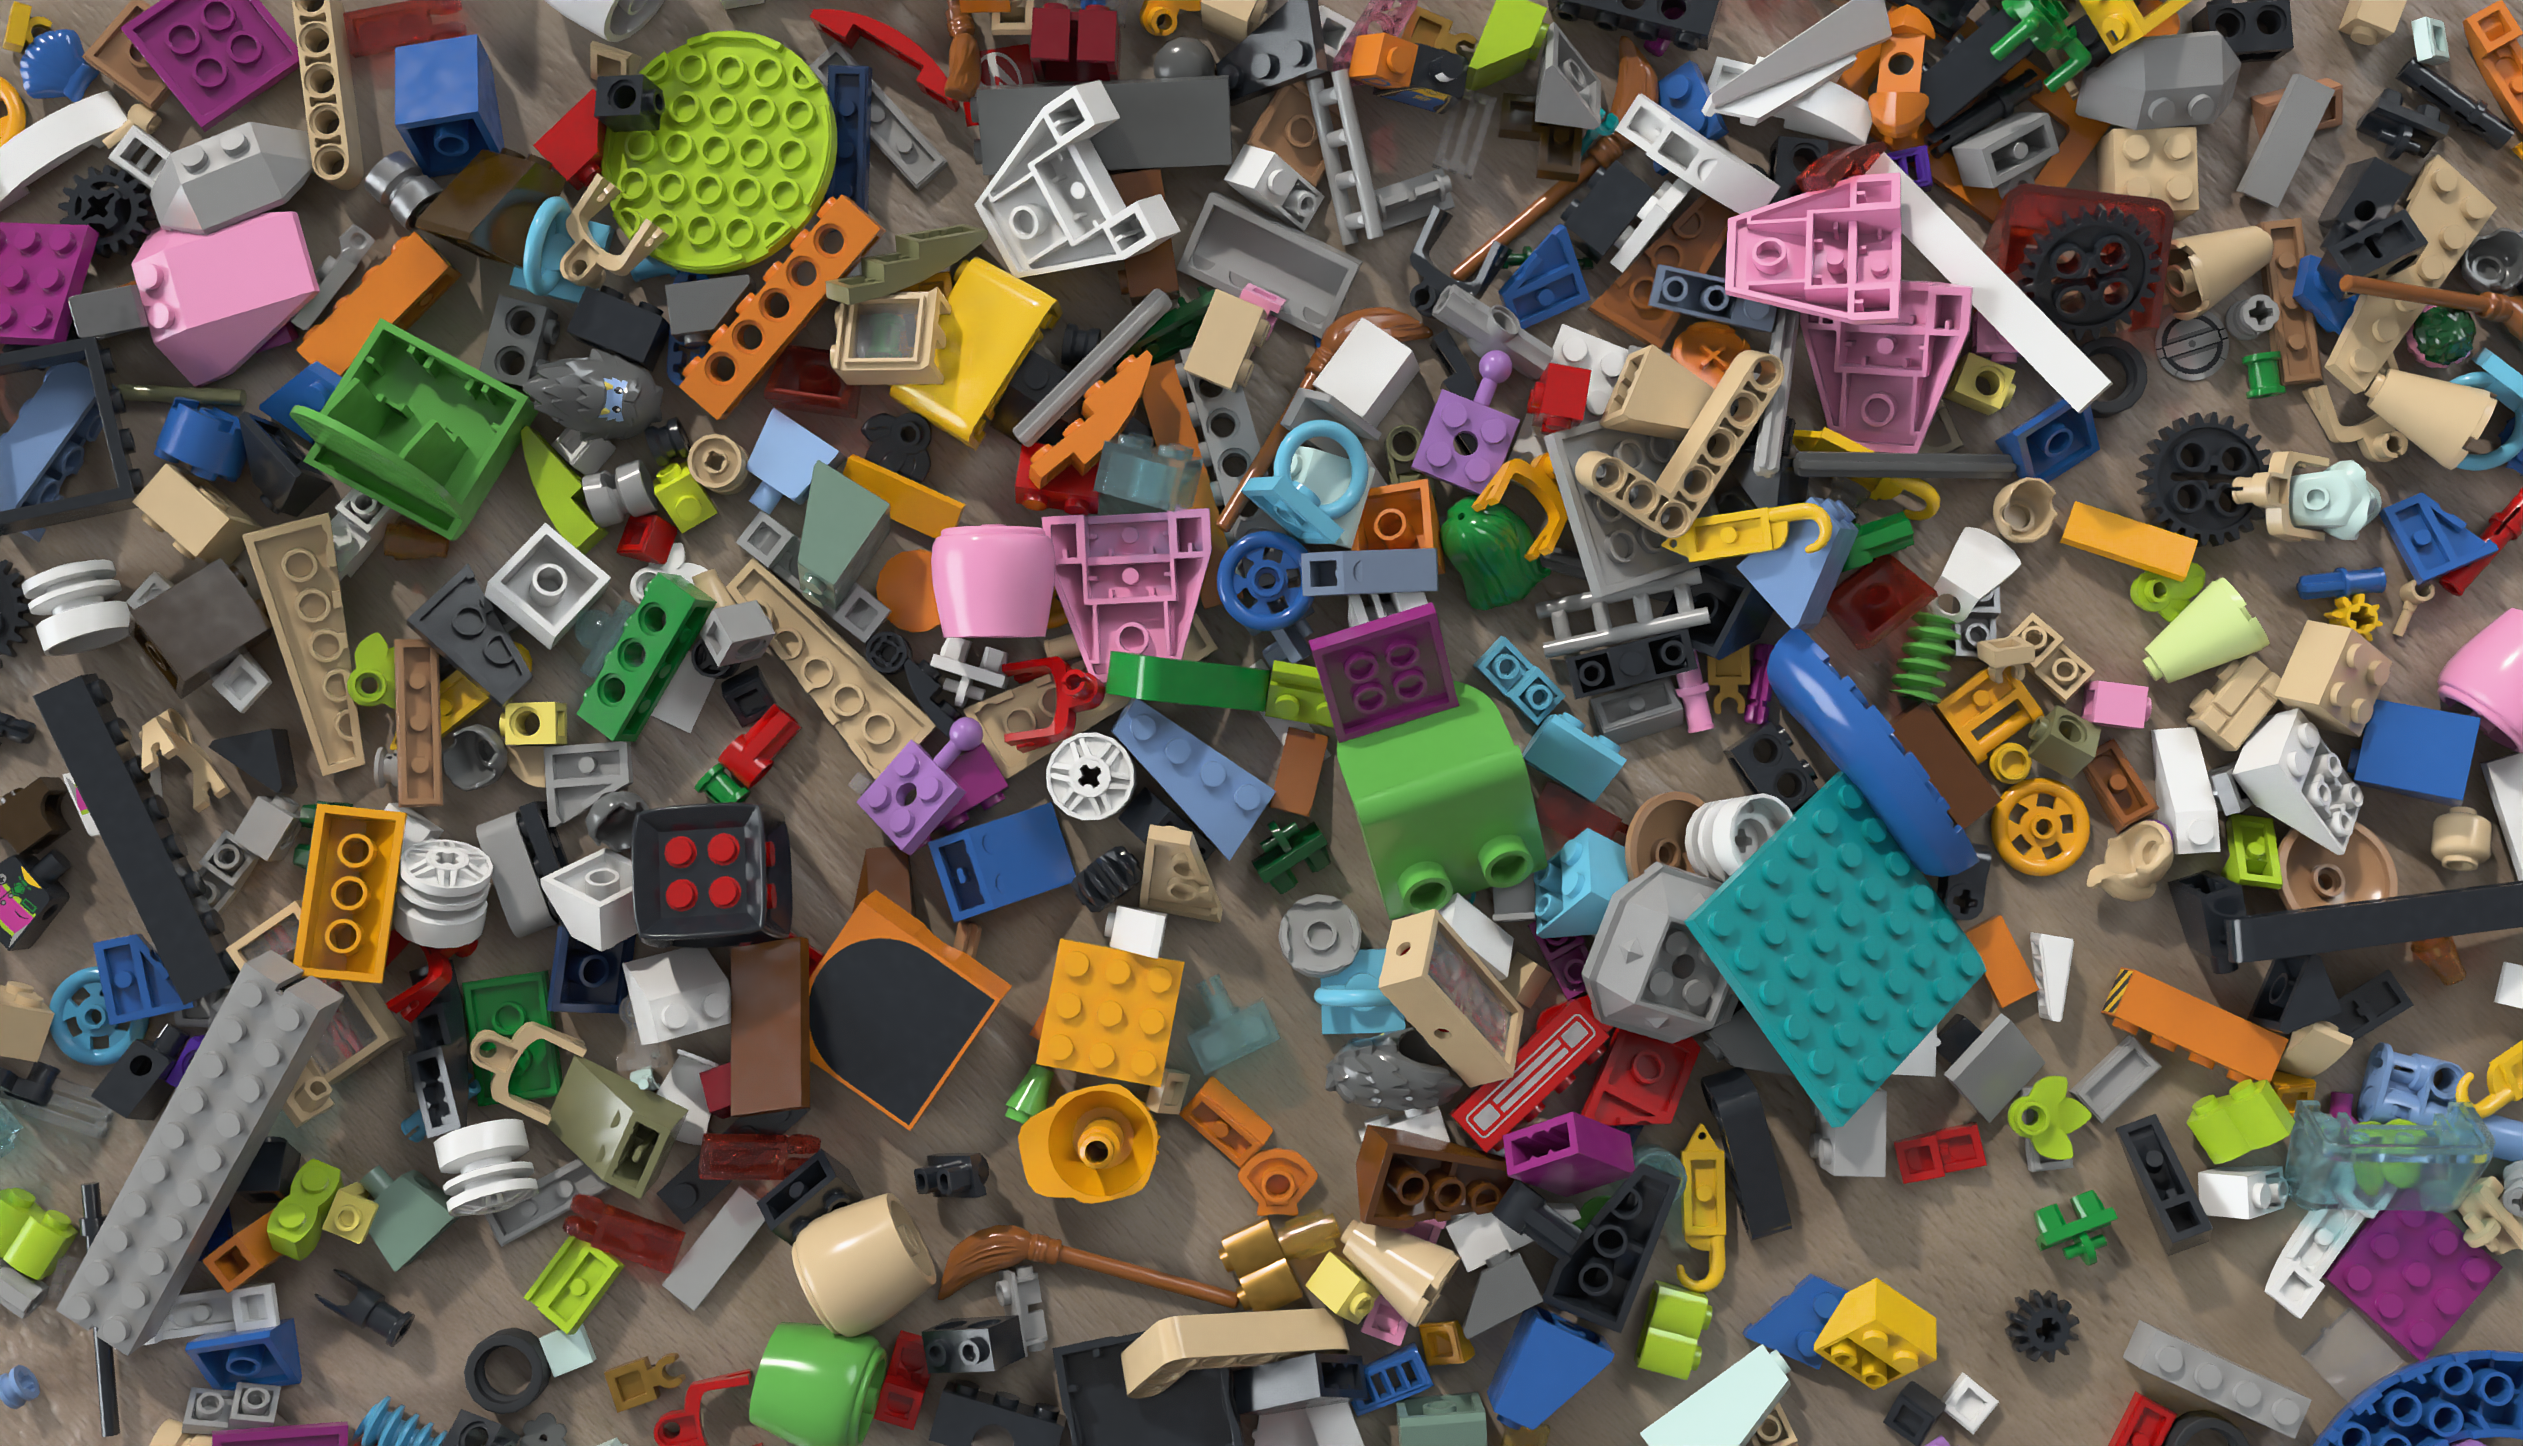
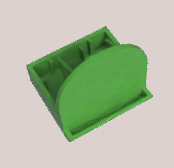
M380 318L321 412L295 405L289 415L315 441L303 462L443 537L455 541L467 529L521 442V430L526 425L530 427L538 411L534 409V404L528 396Z
M1453 681L1459 703L1457 707L1337 743L1339 766L1354 805L1375 881L1389 920L1410 913L1418 914L1432 909L1438 911L1456 893L1464 896L1492 886L1506 888L1517 885L1524 881L1531 873L1546 869L1548 866L1529 776L1519 745H1514L1494 702L1486 694L1468 684Z

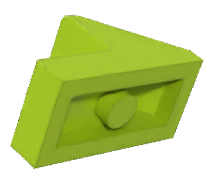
M2241 814L2229 815L2225 825L2230 857L2220 873L2221 876L2241 885L2281 889L2283 881L2273 818Z

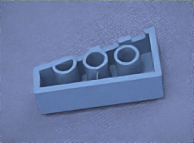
M78 362L50 367L44 376L43 385L33 398L28 399L22 405L19 411V418L11 429L0 436V511L64 498V496L59 494L60 487L66 476L72 473L77 475L84 462V443L86 440L89 442L95 441L103 428L88 367ZM42 527L20 533L40 542L46 529Z
M1131 698L1110 731L1214 846L1230 861L1276 791L1140 699Z

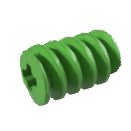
M1914 611L1911 618L1920 626L1909 627L1906 634L1915 642L1903 643L1901 646V650L1911 658L1897 660L1896 666L1906 674H1894L1891 681L1901 690L1889 691L1914 701H1925L1930 704L1941 703L1942 699L1931 691L1932 688L1946 687L1947 683L1936 675L1937 672H1949L1952 668L1941 659L1942 656H1956L1957 652L1946 645L1947 640H1961L1962 636L1951 629L1952 625L1957 624L1956 622L1942 616Z

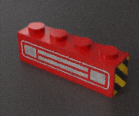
M1570 999L1518 1048L1512 1078L1479 1085L1449 1114L1484 1152L1487 1153L1491 1148L1499 1152L1504 1148L1503 1135L1512 1133L1511 1129L1522 1119L1529 1123L1537 1117L1546 1107L1542 1100L1553 1090L1559 1095L1577 1078L1572 1072L1584 1061L1589 1066L1594 1063L1607 1050L1603 1043L1610 1036L1577 1000Z

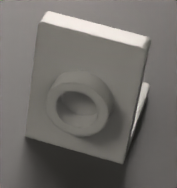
M1531 873L1521 883L1511 887L1499 888L1493 886V922L1536 921L1534 873Z

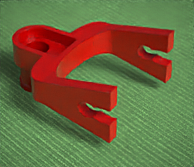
M1058 656L1002 664V672L1007 676L1014 675V680L1019 684L1052 673L1057 694L1055 717L1049 727L1004 734V741L1010 746L1016 745L1017 750L1024 754L1068 739L1075 729L1076 713L1092 710L1098 707L1104 700L1106 690L1103 682L1090 673H1084L1079 669H1072L1066 661Z
M396 929L390 931L385 968L411 942L398 933ZM478 939L472 943L455 948H434L420 945L428 962V975L424 980L386 1002L385 1004L388 1009L396 1014L400 1012L402 1018L412 1023L451 981L452 967L448 958L453 954L461 958L470 956L478 946Z
M751 1368L692 1382L686 1392L685 1409L669 1411L658 1419L653 1432L656 1443L659 1446H709L701 1420L703 1394L710 1390L749 1385L752 1378ZM669 1422H675L679 1425L680 1430L678 1432H670L665 1428V1425ZM759 1443V1444H755V1445H751V1446H763V1443Z

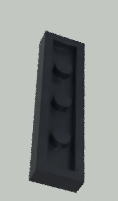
M805 1108L740 1117L656 1194L681 1222L686 1224L811 1109Z

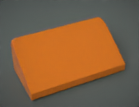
M1213 1076L1203 1084L1179 1113L1184 1120L1239 1168L1261 1149L1273 1132V1128Z

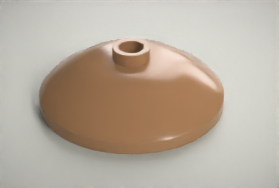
M1665 792L1650 798L1638 809L1630 823L1625 842V862L1630 881L1644 874V870L1656 861L1696 874L1687 857L1685 835L1687 824L1693 813L1705 802L1689 793Z
M2356 821L2345 853L2342 855L2335 854L2294 828L2287 833L2279 845L2278 855L2283 885L2281 889H2278V892L2288 910L2397 896L2398 879L2392 857L2381 840L2372 831ZM2318 878L2323 881L2324 889L2319 885Z

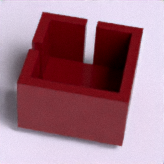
M1046 3L1043 5V8L1033 7L1030 58L1037 81L1062 83L1120 80L1121 31L1117 11H1110L1109 7L1098 4L1087 5L1085 10L1079 9V12H1071L1067 5L1061 3Z

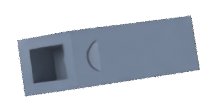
M1662 264L1657 265L1648 306L1757 332L1772 331L1777 306L1726 295L1725 278Z
M1437 548L1301 553L1303 596L1326 597L1439 591Z

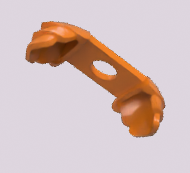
M1909 4L1895 9L1888 16L1892 36L1881 45L1877 93L1872 94L1868 100L1872 122L1877 130L1883 135L1896 139L1916 133L1919 125L1925 119V110L1929 105V97L1926 94L1920 93L1925 40L1935 39L1936 37L1930 19L1918 8ZM1898 55H1907L1914 62L1913 68L1904 75H1895L1889 70L1890 61Z

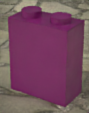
M1570 1112L1503 1135L1508 1177L1563 1197H1569L1628 1178L1635 1170L1630 1134L1575 1112Z

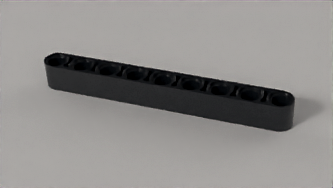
M2523 880L2225 918L2223 920L2228 959L2231 963L2256 962L2523 927Z

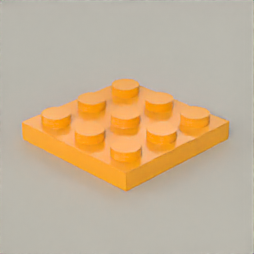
M1060 938L1036 1064L1161 1088L1185 961L1158 957L1157 959L1116 948Z

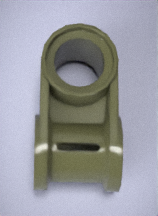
M1411 425L1394 427L1384 442L1389 485L1428 479L1433 498L1436 500L1434 479L1410 469L1423 438L1420 431ZM1400 434L1408 435L1414 442L1413 453L1407 456L1397 454L1392 446L1393 438Z

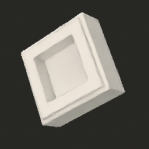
M1963 1372L1941 1399L1946 1404L1944 1411L1972 1434L1977 1431L1999 1403L1998 1400Z

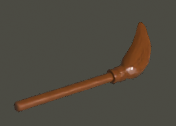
M947 0L948 9L945 11V16L948 23L946 26L949 36L953 40L949 49V77L944 88L945 96L960 102H970V99L975 96L976 90L979 88L982 74L980 49L974 37L975 23L972 13H961L959 0Z
M1621 36L1619 40V76L1610 113L1612 112L1618 117L1619 123L1638 94H1644L1659 105L1657 74L1646 57L1627 36ZM1617 131L1600 138L1596 145L1588 149V157L1580 163V174L1577 182L1558 181L1450 271L1451 278L1461 282L1467 280L1482 267L1494 240L1507 246L1594 174L1600 166L1607 169L1611 163H1614L1620 156H1623L1625 150L1637 145Z
M2348 274L2344 275L2339 282L2340 289L2344 292L2472 311L2482 319L2502 322L2508 331L2523 343V296H2507L2506 294L2489 291L2483 292L2480 295Z
M1371 307L1351 311L1338 317L1326 328L1322 335L1320 347L1315 349L1310 362L1304 368L1306 375L1299 387L1316 391L1317 388L1312 385L1361 318L1368 320L1399 342L1430 338L1433 336V331L1408 314L1390 307ZM1296 392L1217 519L1216 527L1219 530L1230 532L1249 501V498L1241 492V489L1250 478L1263 477L1276 456L1281 442L1290 432L1280 423Z
M1014 1225L988 1227L975 1232L957 1244L950 1251L937 1297L938 1300H944L977 1279L1011 1268L1028 1259L1056 1265V1262L1059 1261L1232 1309L1237 1308L1239 1303L1237 1292L1061 1245V1239L1050 1238L1048 1235H1040L1038 1233L1032 1235L1027 1230Z

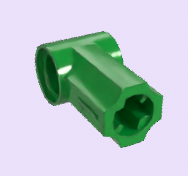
M1901 511L1864 525H1860V523L1854 524L1859 532L1841 573L1873 562L1874 558L1888 555L1914 545V532L1904 512Z

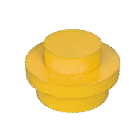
M2003 743L1997 746L1989 757L1991 774L1996 780L2005 784H2015L2023 781L2030 773L2032 766L2031 758L2028 757L2029 752L2017 743Z

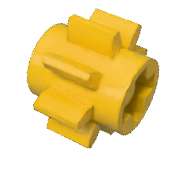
M2365 594L2353 595L2350 601L2345 596L2336 598L2334 602L2337 608L2332 612L2324 613V617L2329 619V624L2353 628L2368 642L2373 640L2370 632L2375 627L2383 626V623L2378 621L2377 610L2380 605L2364 603Z

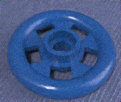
M1276 531L1253 532L1237 540L1224 554L1217 572V590L1226 611L1240 624L1259 631H1276L1297 622L1309 610L1315 598L1303 596L1301 553L1309 552L1296 539ZM1265 547L1283 551L1281 563L1273 560H1263ZM1243 557L1254 562L1246 578L1235 573L1236 567ZM1299 569L1300 587H1287L1288 576L1286 570ZM1263 574H1271L1275 578V585L1272 588L1264 589L1260 586L1259 578ZM1245 588L1258 600L1250 609L1245 607L1237 597ZM1284 596L1288 608L1271 614L1267 602L1275 601Z

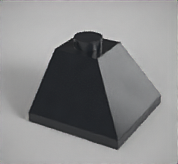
M244 411L238 418L252 481L263 493L259 497L260 500L277 515L285 513L298 517L333 482L322 471L303 462L307 455L278 424Z
M1701 565L1698 567L1700 568L1703 583L1692 585L1690 588L1695 609L1708 607L1711 623L1690 627L1688 632L1693 650L1721 660L1760 639L1774 612V608L1748 580L1708 565ZM1673 594L1661 617L1678 613L1675 594Z

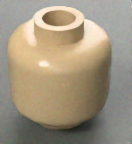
M2450 808L2449 813L2438 816L2433 822L2431 842L2433 856L2442 862L2443 867L2450 870L2472 871L2477 869L2478 864L2484 863L2491 855V823L2486 818L2477 815V810L2473 808Z

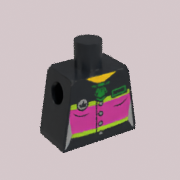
M51 850L41 860L33 854H15L0 862V942L8 951L31 948L69 901L70 895L58 882V879L71 868V863L57 850Z

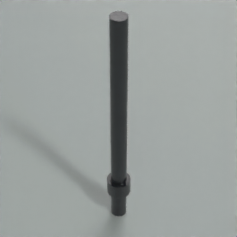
M99 1182L81 1184L83 1217L79 1218L80 1236H85L86 1253L107 1217L106 1214H102ZM94 1326L93 1337L102 1437H109L120 1434L113 1346L95 1336L99 1328Z

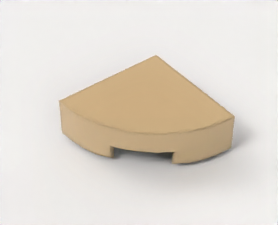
M506 746L508 750L507 763L513 773L529 785L546 788L543 747L549 746Z

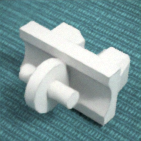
M947 638L940 655L933 654L930 666L962 676L960 682L946 678L943 690L956 693L955 706L964 708L968 697L978 701H983L986 690L972 686L973 680L1006 690L1009 677L1005 676L1002 672V664H1007L1008 662L1007 652L986 646L980 667H975L965 663L972 642L962 638Z

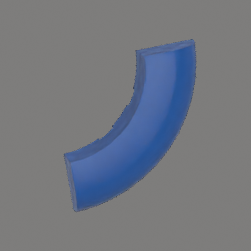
M1790 629L1775 645L1769 656L1766 668L1768 680L1780 705L1812 736L1839 770L1845 772L1851 782L1857 785L1865 801L1876 816L1884 822L1887 831L1901 850L1907 854L1910 862L1917 870L1926 875L1944 877L1959 874L1979 862V859L1969 838L1960 825L1954 827L1952 819L1946 812L1951 807L1929 781L1930 776L1911 751L1906 753L1903 745L1893 734L1895 731L1874 704L1869 707L1868 701L1848 675L1843 679L1835 668L1828 662L1830 661L1829 655L1803 630Z
M2501 1350L2458 1351L2428 1357L2403 1366L2380 1378L2357 1394L2334 1416L2320 1433L2313 1446H2449V1443L2460 1439L2491 1437L2523 1440V1352Z

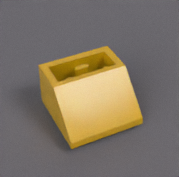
M1876 1277L1845 1293L1815 1341L1814 1351L1872 1390H1876L1937 1360L1936 1317Z

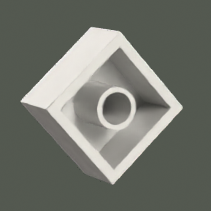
M544 523L488 581L484 596L551 650L605 593L611 577L547 523Z

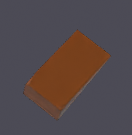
M1292 727L1288 728L1274 785L1276 792L1271 798L1269 807L1310 817L1329 736Z
M2113 738L2098 746L2095 758L2083 769V772L2107 818L2117 834H2120L2127 828L2155 815L2159 807L2115 739Z

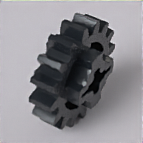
M105 165L103 172L92 166L88 167L89 178L87 179L75 174L73 179L77 187L74 190L66 187L63 189V192L70 197L69 202L58 204L59 209L68 212V216L60 220V224L89 225L99 232V235L103 237H98L93 254L96 252L105 258L111 257L112 250L123 257L127 256L126 245L128 244L139 249L142 245L137 237L140 234H151V230L145 227L146 221L156 220V215L147 211L146 208L153 204L150 196L143 194L147 187L141 181L134 180V177L127 171L121 169L118 172L117 169L110 165ZM111 186L106 191L101 190V188ZM109 232H113L115 234L110 237H104Z

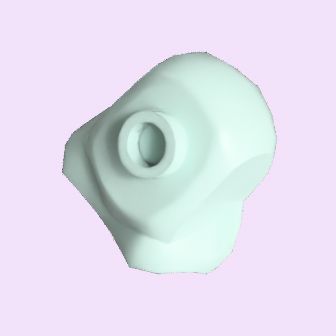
M2354 460L2339 461L2323 472L2291 476L2289 515L2291 523L2295 528L2323 529L2329 535L2341 540H2357L2362 527L2370 523L2381 510L2382 501L2379 491L2366 480V472Z

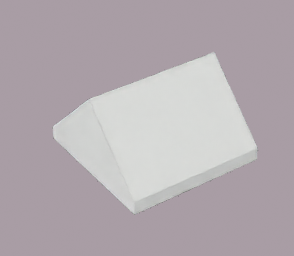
M1361 318L1312 385L1320 392L1334 396L1374 428H1377L1418 373L1420 367L1410 348L1368 320Z

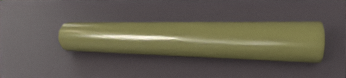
M118 384L117 388L121 389L125 401L173 403L175 397H184L199 401V404L245 406L247 400L246 392L243 389Z

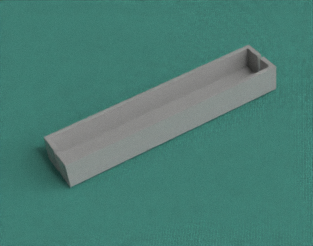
M273 950L244 963L56 1311L88 1331L94 1326L99 1328L95 1336L127 1356L158 1333L344 998L342 994L312 975L285 989L284 992L279 990L299 979L304 970Z

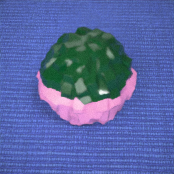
M2434 305L2426 306L2405 334L2407 336V349L2409 353L2416 357L2417 362L2430 368H2447L2449 364L2462 362V359L2470 355V351L2473 349L2474 336L2476 335V327L2472 315L2465 310Z

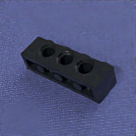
M1548 0L1549 11L1554 12V15L1560 19L1577 21L1580 18L1592 21L1596 27L1606 31H1616L1617 28L1633 31L1636 37L1647 41H1656L1657 38L1673 41L1676 47L1687 51H1696L1698 48L1708 50L1722 6V0H1643L1644 4L1640 8L1631 10L1623 5L1626 0ZM1672 7H1677L1684 11V15L1675 20L1666 18L1663 13Z

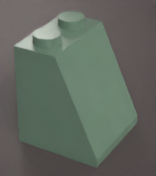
M820 460L813 467L797 562L800 589L803 590L802 595L809 602L820 608L827 605L836 611L889 535L890 504Z
M1478 1392L1407 1397L1396 1402L1399 1446H1487L1486 1412Z

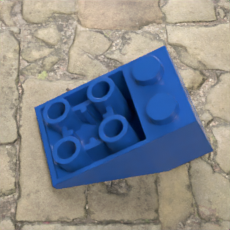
M1052 802L928 842L954 923L1072 883L1076 877Z

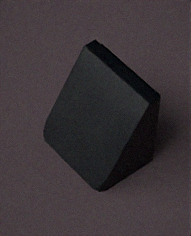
M757 665L721 683L722 696L742 728L759 720L774 703L777 704Z
M1955 1014L1937 1034L1941 1044L1936 1046V1051L1953 1065L1983 1032L1965 1016Z
M1910 1381L1899 1393L1883 1423L1915 1446H1921L1943 1414L1946 1404L1916 1382Z

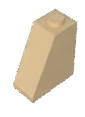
M1652 344L1628 355L1599 424L1607 429L1682 441L1715 389Z

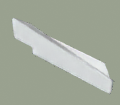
M1885 0L1849 1L1711 93L1702 109L1703 114L1708 117H1712L1715 113L1739 117L1741 124L1756 126L1848 70L1857 60L1854 55L1855 53L1883 43L1892 36Z

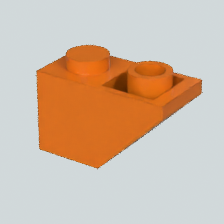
M274 1209L235 1234L202 1260L227 1294L246 1285L284 1256V1254L272 1249L267 1233L268 1220Z

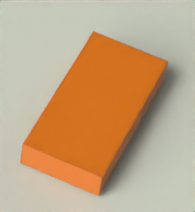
M1995 915L1963 931L1983 960L1987 971L1982 977L1998 1007L2004 1008L2039 990L2001 915Z

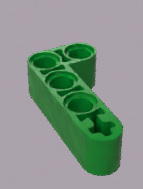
M1110 651L1105 693L1158 702L1266 712L1271 670Z

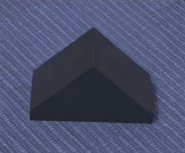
M271 728L216 739L208 746L276 793L293 794L298 788L288 731L286 729Z

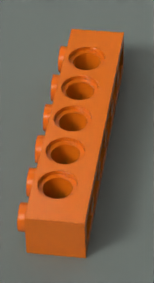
M841 195L836 199L832 196L824 203L817 213L820 220L810 232L805 228L796 236L790 244L793 252L786 261L781 263L778 260L768 269L762 278L766 282L757 295L752 292L749 293L740 302L735 310L739 314L735 321L729 327L723 324L710 338L708 343L713 347L703 358L696 356L683 370L682 375L685 379L679 387L716 420L727 419L829 299L826 294V281L846 278L861 262V258L866 256L886 232L881 225L849 197ZM838 230L844 238V244L839 252L830 254L825 248L824 239L830 231ZM805 262H811L817 272L815 281L808 286L802 285L797 277L798 268ZM781 293L789 301V310L786 315L778 318L772 313L770 304L773 297ZM752 325L758 327L762 333V342L756 349H750L744 342V332ZM724 357L731 359L735 365V373L728 381L723 380L717 372L718 362Z

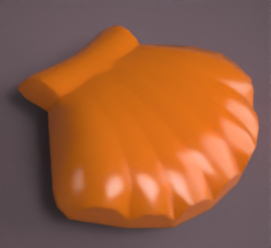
M1282 1148L1259 1151L1238 1172V1180L1258 1202V1216L1272 1214L1298 1216L1297 1203L1318 1179L1317 1171L1305 1157L1294 1150Z

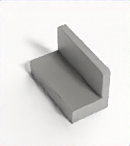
M1300 387L1280 423L1291 432L1294 428L1305 422L1323 419L1345 426L1357 438L1362 437L1378 441L1382 434L1334 396ZM1314 437L1305 441L1312 448L1348 458L1346 450L1331 438Z

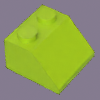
M1496 0L1470 62L1465 92H1474L1522 72L1528 59L1536 61L1550 26L1543 22L1547 11L1546 7L1529 0Z

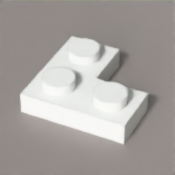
M1680 177L1674 184L1666 180L1637 214L1643 220L1639 226L1634 229L1629 225L1614 245L1620 250L1610 263L1623 273L1693 186Z

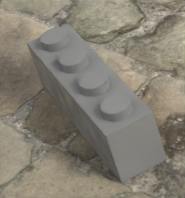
M2140 1319L2123 1355L2124 1359L2141 1370L2294 1439L2312 1401L2292 1388Z

